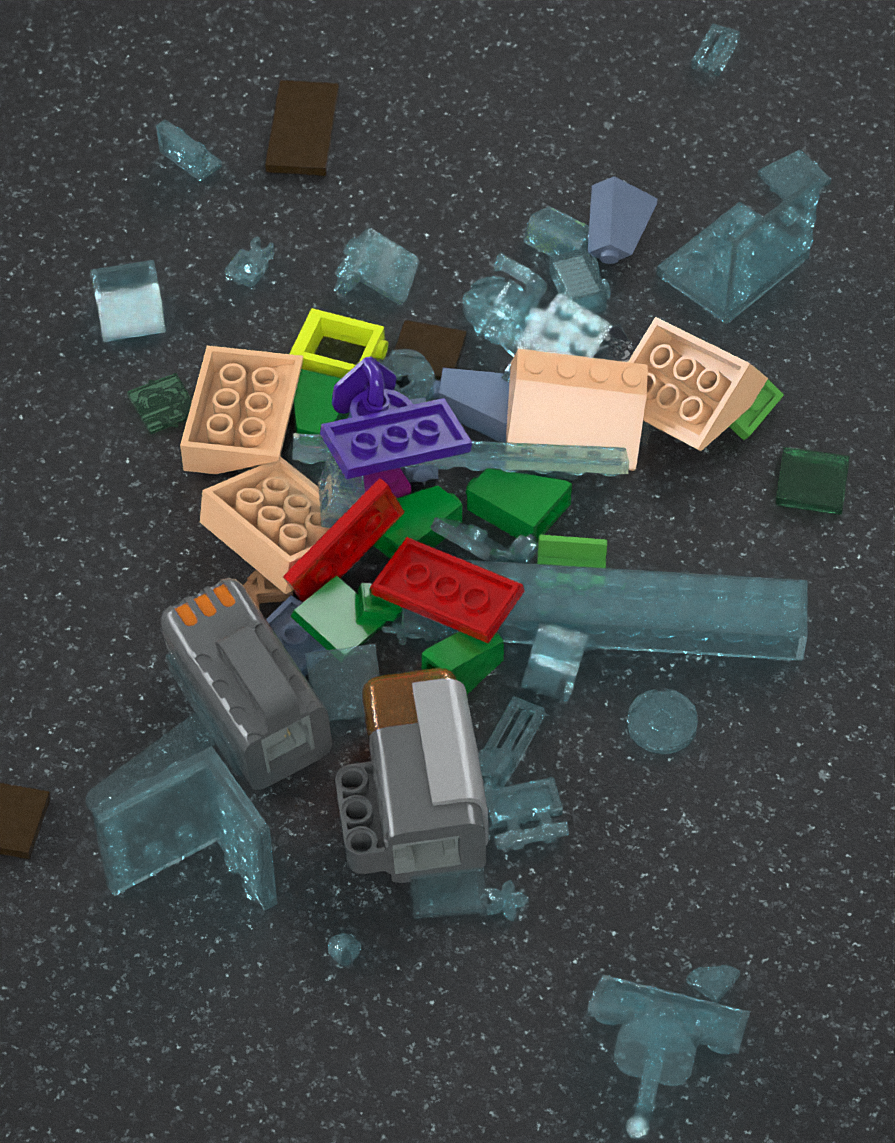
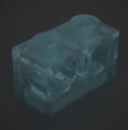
M331 452L328 454L318 482L321 527L331 528L365 493L364 476L346 479Z

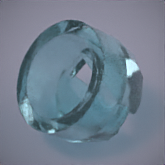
M347 933L331 937L328 943V953L341 966L350 965L357 958L361 950V943Z

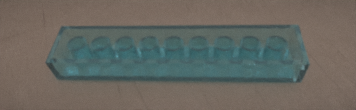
M465 560L519 582L524 586L525 592L497 631L504 640V643L803 661L807 642V580Z

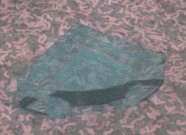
M721 965V967H699L687 976L686 983L717 1004L739 978L740 971L728 965Z

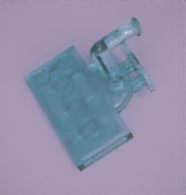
M499 253L494 263V270L496 272L501 270L521 281L526 286L515 307H512L504 302L515 282L510 279L485 314L476 331V335L484 337L494 344L502 345L513 357L519 348L593 358L613 325L558 292L546 311L538 308L537 306L547 288L545 281L538 274L515 260L506 257L504 253ZM493 319L500 322L498 329L490 325ZM511 362L501 377L508 383H510Z
M602 974L590 999L587 1015L596 1017L597 1021L607 1025L624 1024L618 1032L614 1060L617 1067L625 1074L642 1078L634 1115L626 1123V1130L630 1137L641 1139L648 1134L649 1122L654 1111L659 1083L677 1086L686 1082L693 1069L696 1048L700 1044L709 1046V1049L716 1053L729 1054L733 1052L739 1054L748 1024L749 1011Z

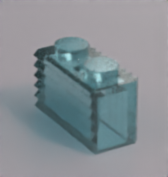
M587 247L550 256L549 274L570 318L574 319L576 316L580 318L582 315L586 316L588 313L592 315L594 312L598 313L600 310L604 311L606 309L607 297H610L611 294L607 279L600 278L598 261L595 256L591 257L589 255Z

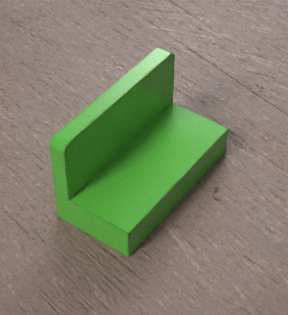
M540 535L536 586L604 591L607 540Z

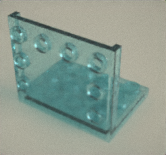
M810 172L807 175L806 183L764 217L743 203L738 202L657 266L656 275L728 324L809 258L810 248L813 243V228L817 219L815 214L817 202L820 198L821 178Z
M212 746L182 762L172 763L163 772L149 779L138 781L129 790L115 797H108L101 801L98 806L92 808L106 883L113 896L217 841L225 853L223 857L231 873H239L243 879L242 886L248 898L252 902L257 900L264 911L277 905L270 829Z

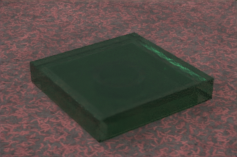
M784 447L775 505L842 515L850 456Z

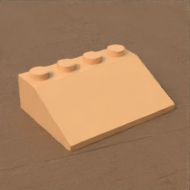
M657 317L654 318L628 361L629 363L648 365L647 396L643 421L699 451L707 447L752 406L768 380L765 375L750 363Z
M207 346L180 444L183 470L220 474L279 461L303 364V356Z
M518 348L510 368L505 455L635 471L647 396L648 365Z
M280 457L279 461L260 465L202 490L200 523L283 593L287 594L293 590L283 576L348 510Z

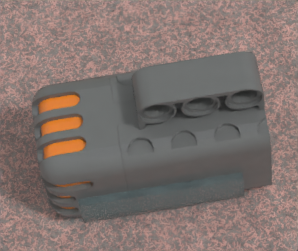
M232 578L221 579L216 585L212 587L207 586L201 589L197 595L192 597L189 595L183 598L179 604L175 606L170 605L163 611L161 626L168 654L165 656L170 673L233 771L237 775H244L253 789L261 790L320 760L330 751L333 742L327 709L239 581Z

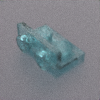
M166 119L156 125L159 152L200 182L221 168V160L208 152L201 142H196L186 135L180 127H175Z
M548 206L531 214L524 242L571 267H575L579 263L582 251L588 248L589 226Z

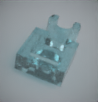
M253 238L250 243V251L240 249L225 268L226 278L253 289L267 271L268 260L274 256V243L270 242L266 248L261 249L260 238Z

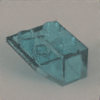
M154 260L91 270L103 342L166 332Z

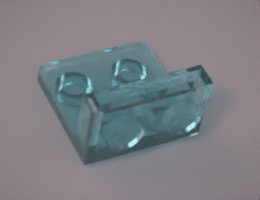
M370 227L357 239L352 237L343 252L347 256L336 271L335 276L338 277L334 290L345 296L359 282H362L396 304H403L407 300L419 264L418 257Z

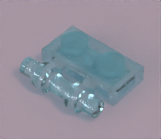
M554 777L485 791L491 828L495 829L506 826L508 833L495 835L497 850L509 847L512 850L522 849L524 844L543 841L544 844L555 842L557 837L569 835L566 821L552 823L551 817L562 815L563 812ZM534 820L539 822V826L521 830L519 823Z

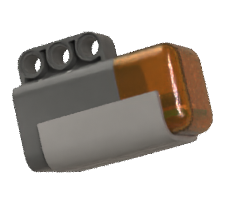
M446 668L383 675L369 679L362 689V706L370 761L345 765L338 770L335 777L348 867L359 874L387 871L388 874H391L392 881L396 883L465 875L481 870L486 865V845L489 840L488 807L464 684L457 681L453 672ZM352 786H357V787H358V788H355V789H348L349 787H352ZM355 817H362V818H363V819H360V820H352V819L355 818ZM360 848H366V849H368L367 851H364V852H358V851H356L357 849H360Z

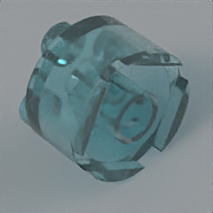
M541 621L521 687L559 700L569 701L588 635Z

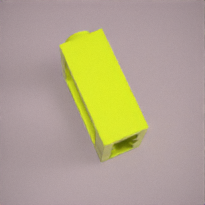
M312 308L289 354L303 356L301 369L343 378L356 365L315 355L323 336L365 346L366 348L360 361L365 357H373L377 361L379 359L383 360L387 354L388 341L384 338L383 326Z

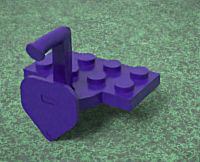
M373 357L362 359L334 385L332 406L338 413H349L348 419L321 424L320 430L321 437L346 479L471 452L472 441L445 398L413 404L406 396L395 391L396 375L394 372Z

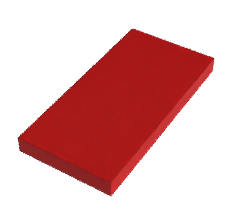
M379 478L283 576L301 602L306 601L336 575L341 578L404 514L405 511L389 485Z
M408 537L405 538L370 586L371 593L374 596L486 643L491 641L525 592L523 584Z

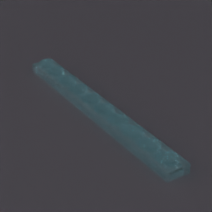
M293 433V460H299L306 464H314L318 461H331L337 464L320 434ZM472 441L471 452L410 465L406 466V468H416L419 465L434 466L438 469L467 467L470 470L482 471L486 468H496L505 472H517L520 469L534 470L542 474L551 473L552 471H566L572 475H582L585 472L600 473L604 476H617L618 474H628L629 459L626 448Z

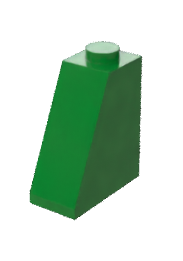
M301 369L292 405L298 451L326 458L330 457L331 452L321 437L320 430L321 424L347 419L349 413L341 414L336 412L332 406L333 388L341 378Z
M486 468L478 478L474 477L466 488L467 510L527 545L534 547L539 541V536L544 535L571 505L572 483L566 480Z
M438 485L397 498L405 512L373 546L390 559L406 537L434 548L462 525V503L456 495L447 493Z
M460 631L429 647L422 653V682L430 681L435 676H439L440 679L457 680L464 684L468 695L503 661L504 640L497 632L489 643Z

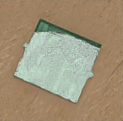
M176 373L156 381L149 380L148 384L127 391L129 399L150 435L171 426L176 428L179 423L187 421L192 399Z

